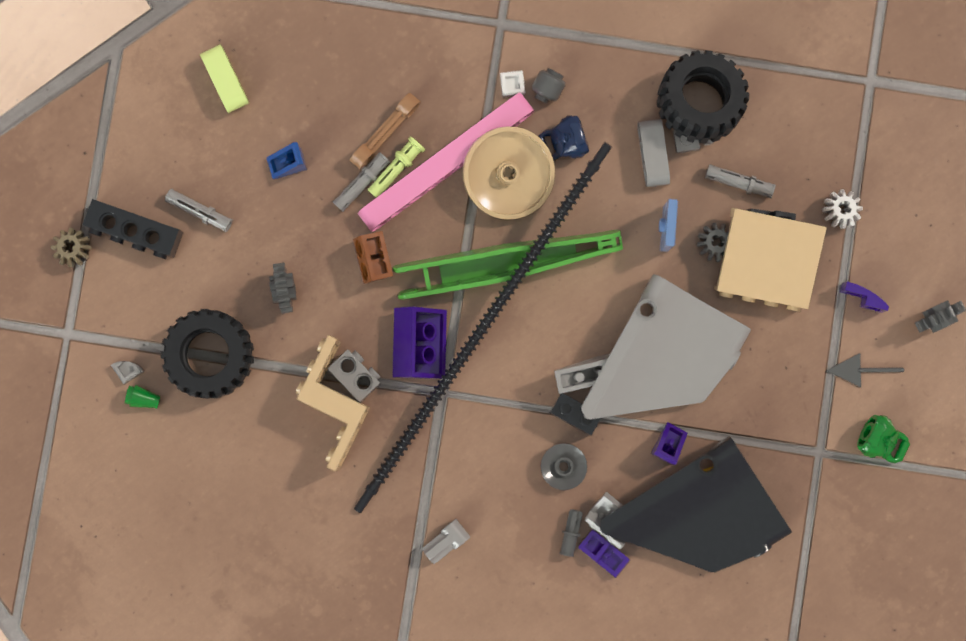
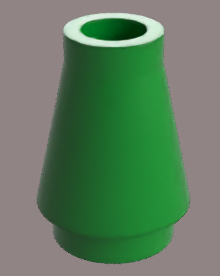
M137 385L135 387L129 386L124 404H129V407L157 409L161 395L154 394Z

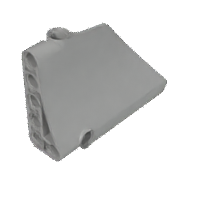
M653 274L642 292L634 312L581 406L584 417L586 419H596L704 402L728 370H732L741 354L740 350L751 329L664 278ZM646 303L652 307V314L646 317L640 313V306Z

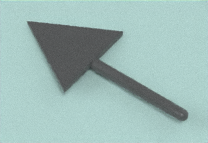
M859 353L826 371L861 387V372H904L905 369L861 368Z

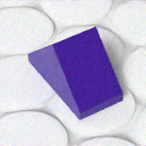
M667 422L650 454L671 465H675L688 433Z

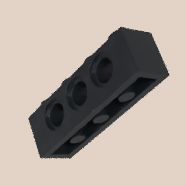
M94 199L91 200L83 225L89 228L88 232L99 237L103 233L110 235L111 241L122 245L124 241L132 243L131 248L145 252L146 248L154 251V256L165 260L167 256L175 257L184 233L174 227ZM110 218H115V226L108 229L106 226L107 221ZM136 225L137 233L130 237L128 229ZM153 233H158V242L150 244V236Z

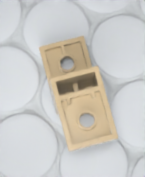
M328 335L327 339L323 338L317 348V351L320 353L316 360L312 359L306 371L309 375L306 381H301L296 393L299 394L297 400L348 424L347 427L342 426L336 438L339 440L336 448H331L326 458V461L329 462L327 468L338 471L370 407L321 384L328 370L327 368L330 366L341 343L339 340Z

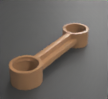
M408 93L372 137L354 152L350 161L360 170L363 166H366L372 160L376 151L402 122L417 110L421 101L412 93Z

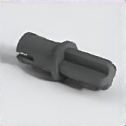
M574 509L569 511L566 528L562 531L564 537L559 554L574 557L577 538L581 535L579 534L583 512Z

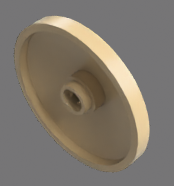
M498 127L482 134L469 148L463 164V183L472 202L483 212L500 219H518L533 213L546 201L554 184L555 166L548 147L537 135L519 127Z

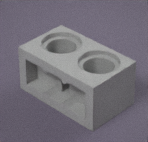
M347 349L327 369L362 403L381 384L378 381L381 376L372 367L367 369L362 364L364 359L356 350L352 353ZM346 360L354 362V369L349 373H345L342 369V364ZM366 376L370 379V386L362 390L358 386V381L361 377Z

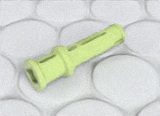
M411 136L408 138L407 144L400 151H396L394 155L396 158L367 189L376 198L389 187L405 167L408 168L413 165L412 161L420 152L425 151V148Z

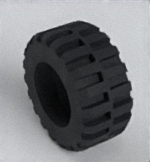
M699 50L692 51L690 57L688 54L680 56L679 60L674 61L666 71L658 89L657 107L661 108L659 111L661 119L667 120L665 126L669 130L673 128L676 131L674 135L679 138L683 135L687 137L686 141L693 143L697 139L700 144L707 143L709 139L712 142L718 141L722 136L726 137L730 134L747 109L746 104L749 101V92H746L749 88L747 80H742L744 73L741 69L737 70L735 68L736 63L733 60L727 61L724 59L725 55L719 53L716 56L713 55V51L705 50L704 54H700ZM692 82L709 84L719 93L722 100V108L711 113L700 112L694 109L685 100L683 87Z
M201 309L197 312L191 311L187 313V316H181L175 320L177 323L169 327L167 338H163L162 345H164V351H160L161 359H164L162 367L164 372L168 373L169 381L175 384L181 392L193 397L206 399L229 395L234 392L235 388L241 387L244 383L243 380L251 372V363H254V357L252 356L254 346L249 339L251 336L243 328V325L228 314L209 309ZM206 332L220 335L226 341L229 348V358L226 366L221 372L212 376H202L194 372L189 366L187 359L188 348L192 340L199 334Z

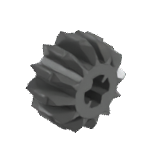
M712 223L711 229L705 226L703 228L704 233H699L697 236L703 241L698 242L696 246L704 247L700 252L701 256L706 252L709 253L707 256L708 261H711L715 255L716 262H720L721 255H724L729 230L727 232L724 231L726 228L725 224H722L718 230L717 224ZM719 238L721 241L719 245L721 247H719L718 245L714 247L712 245V242L714 241L713 239L716 240Z

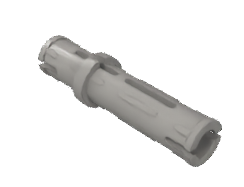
M379 152L366 167L363 166L361 168L362 171L333 203L344 212L372 181L377 179L376 176L390 161Z
M709 164L705 175L706 179L740 188L748 194L755 193L770 199L776 184L756 179V176L741 175Z
M170 189L165 197V202L198 217L206 225L211 224L224 232H227L232 225L233 219L216 212L215 208L211 206L208 208L174 191V189Z

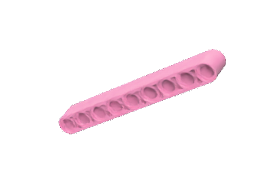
M521 92L516 94L358 212V215L371 232L376 231L460 169L464 164L469 148L482 134L498 127H516L534 113V109Z

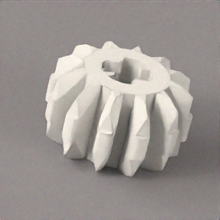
M841 189L838 194L832 192L830 194L831 199L827 198L824 200L828 207H824L822 212L829 213L825 217V221L832 219V227H836L838 223L841 229H845L847 225L852 227L855 225L854 220L861 218L857 212L862 211L863 207L856 206L860 198L858 197L853 200L854 193L852 191L846 195L844 189ZM841 205L845 206V213L843 214L840 213L841 208L839 206Z

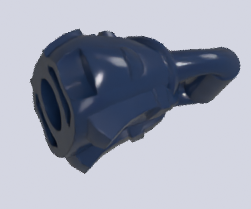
M568 115L562 118L555 128L545 130L538 136L546 146L547 143L544 137H551L552 146L555 150V153L552 155L553 161L563 156L573 159L582 158L589 152L586 136L578 116Z

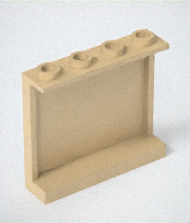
M731 208L730 217L732 219L717 286L714 285V289L720 291L719 295L723 297L733 298V294L742 296L741 300L755 303L756 299L765 300L764 305L778 307L780 303L787 305V309L800 312L801 308L808 309L827 227Z

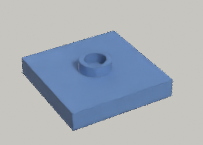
M668 199L664 204L663 215L659 221V232H661L660 251L668 252L675 246L678 201L675 199Z

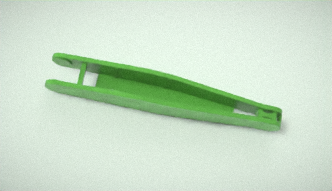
M609 230L599 233L549 238L548 241L550 243L545 244L544 247L546 249L541 250L542 255L537 256L538 261L534 260V266H530V272H526L525 275H532L598 255L620 251L623 249L621 231ZM534 240L500 244L395 265L392 267L395 273L423 268L426 287L399 292L397 294L398 299L427 296L510 280V275L515 274L514 269L519 268L518 263L523 262L522 257L525 258L527 256L526 252H530L531 249L529 247L534 246ZM595 241L597 243V247L576 252L575 244ZM439 265L442 283L431 285L427 267Z

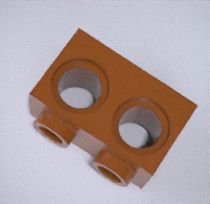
M383 231L361 235L353 239L364 284L393 276Z

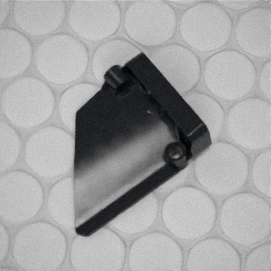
M730 436L712 446L711 450L700 455L687 466L604 517L600 525V531L605 535L649 549L712 573L751 557L761 556L770 550L773 544L791 534L792 531ZM703 459L713 461L711 470L703 471L700 468V463Z

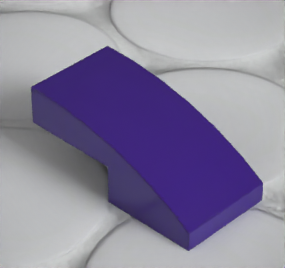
M848 281L841 284L840 293L862 298L860 307L881 313L888 311L889 306L870 290Z
M593 529L578 547L615 578L618 577L630 562L628 557Z

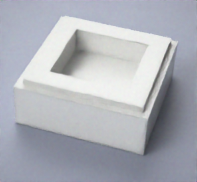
M523 71L500 73L502 97L515 96L520 92L522 95H525Z

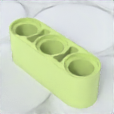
M221 44L201 53L202 61L227 112L230 113L249 104Z

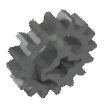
M284 262L273 264L274 276H269L273 303H279L282 314L293 312L292 300H297L293 273H287Z
M947 300L922 312L925 318L915 322L919 333L929 328L932 333H935L958 322L957 315L965 312L966 308L962 300L952 305Z

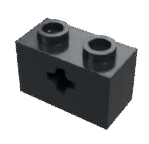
M564 393L558 396L550 411V414L589 436H592L601 418L586 419L581 410L583 404Z

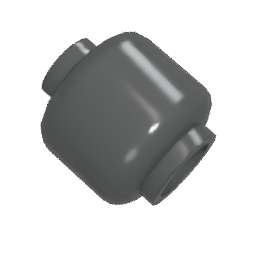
M550 68L539 71L532 84V90L537 93L535 98L546 104L548 100L557 101L566 85L563 80L564 76Z

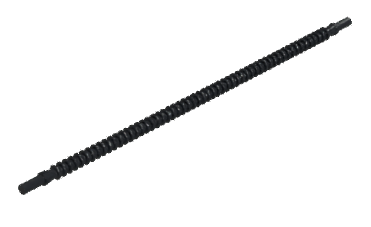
M603 143L592 161L588 162L584 173H580V179L576 178L577 183L572 184L573 189L568 190L569 195H565V201L560 202L562 205L556 207L558 211L556 213L553 212L554 217L549 218L550 223L545 224L546 229H541L542 234L537 235L538 240L533 241L534 246L529 247L531 249L530 252H526L527 256L525 258L522 257L523 262L518 263L519 268L514 269L515 274H511V279L506 280L508 284L502 286L504 290L499 291L500 296L495 297V303L491 302L492 307L487 308L488 313L483 314L484 319L479 320L481 322L480 325H476L477 329L472 330L473 335L468 336L469 341H465V347L460 348L462 351L460 353L457 352L458 357L453 358L454 363L449 364L450 369H445L446 374L441 375L442 380L437 381L438 386H434V392L430 391L431 396L426 397L427 402L422 403L423 408L418 409L420 411L419 414L416 413V418L411 419L412 424L407 425L408 430L403 431L404 436H400L401 440L396 441L397 446L392 447L393 452H389V457L384 459L386 462L381 463L382 468L377 469L378 474L373 475L374 479L366 486V491L354 507L357 512L362 513L373 495H376L379 491L380 485L385 484L384 479L389 478L388 473L393 472L392 467L397 466V461L400 462L399 457L404 456L403 451L408 450L407 445L412 444V439L415 440L416 437L414 435L419 434L418 429L423 428L422 423H427L426 418L431 417L429 413L435 411L433 407L438 406V400L442 401L441 396L446 395L445 390L450 389L449 384L454 383L452 381L453 378L456 379V374L461 373L460 368L465 367L464 362H468V356L473 355L471 352L473 350L476 351L475 346L480 345L479 340L484 339L483 334H488L487 329L492 328L491 323L496 322L495 317H499V311L502 312V307L507 306L506 301L511 300L510 295H514V289L519 288L517 285L519 283L522 284L521 279L526 278L525 273L530 272L529 267L534 266V260L538 261L537 256L542 255L541 250L546 249L544 246L550 243L548 241L549 238H553L552 234L554 232L557 233L556 228L561 227L560 222L565 221L564 216H568V211L573 210L571 206L577 204L576 199L581 198L579 196L580 193H584V187L587 188V183L592 182L591 177L598 172L600 164L611 150L612 146L608 143Z

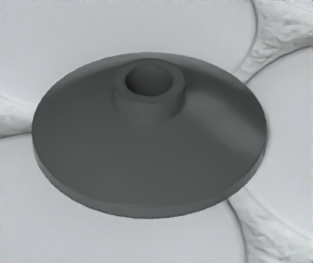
M565 443L557 444L549 448L544 454L541 461V473L544 480L551 487L558 490H570L577 487L584 480L587 473V461L582 451L577 447ZM560 463H567L568 468L566 471L559 469Z

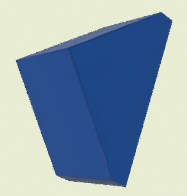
M293 142L266 157L272 179L307 170L301 147L297 142Z

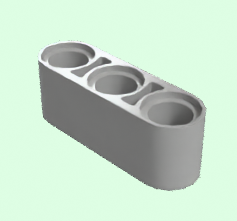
M662 120L638 122V136L646 187L670 184V172Z

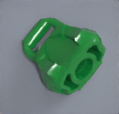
M884 415L871 416L862 429L857 442V447L864 456L870 458L882 457L891 463L903 461L910 446L908 437L896 430L891 419ZM898 439H902L894 457H892L891 453Z

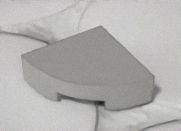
M120 361L111 365L123 384H127L144 372L139 365L133 362Z

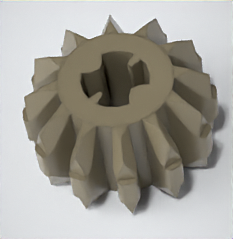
M69 228L68 233L61 230V238L53 237L54 241H57V245L50 246L51 249L56 250L53 257L55 259L60 258L59 264L65 265L67 263L72 268L75 262L78 265H83L82 257L90 258L85 253L92 250V246L86 245L90 238L87 236L83 237L84 232L81 230L75 232L74 228ZM71 243L74 244V246L72 247L73 252L68 251L71 248Z

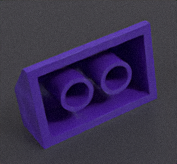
M422 307L394 308L392 377L442 379L441 375L446 373L447 310Z

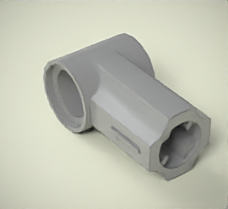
M455 519L443 528L440 534L426 544L422 550L428 559L435 564L451 550H455L470 538V535L459 521Z

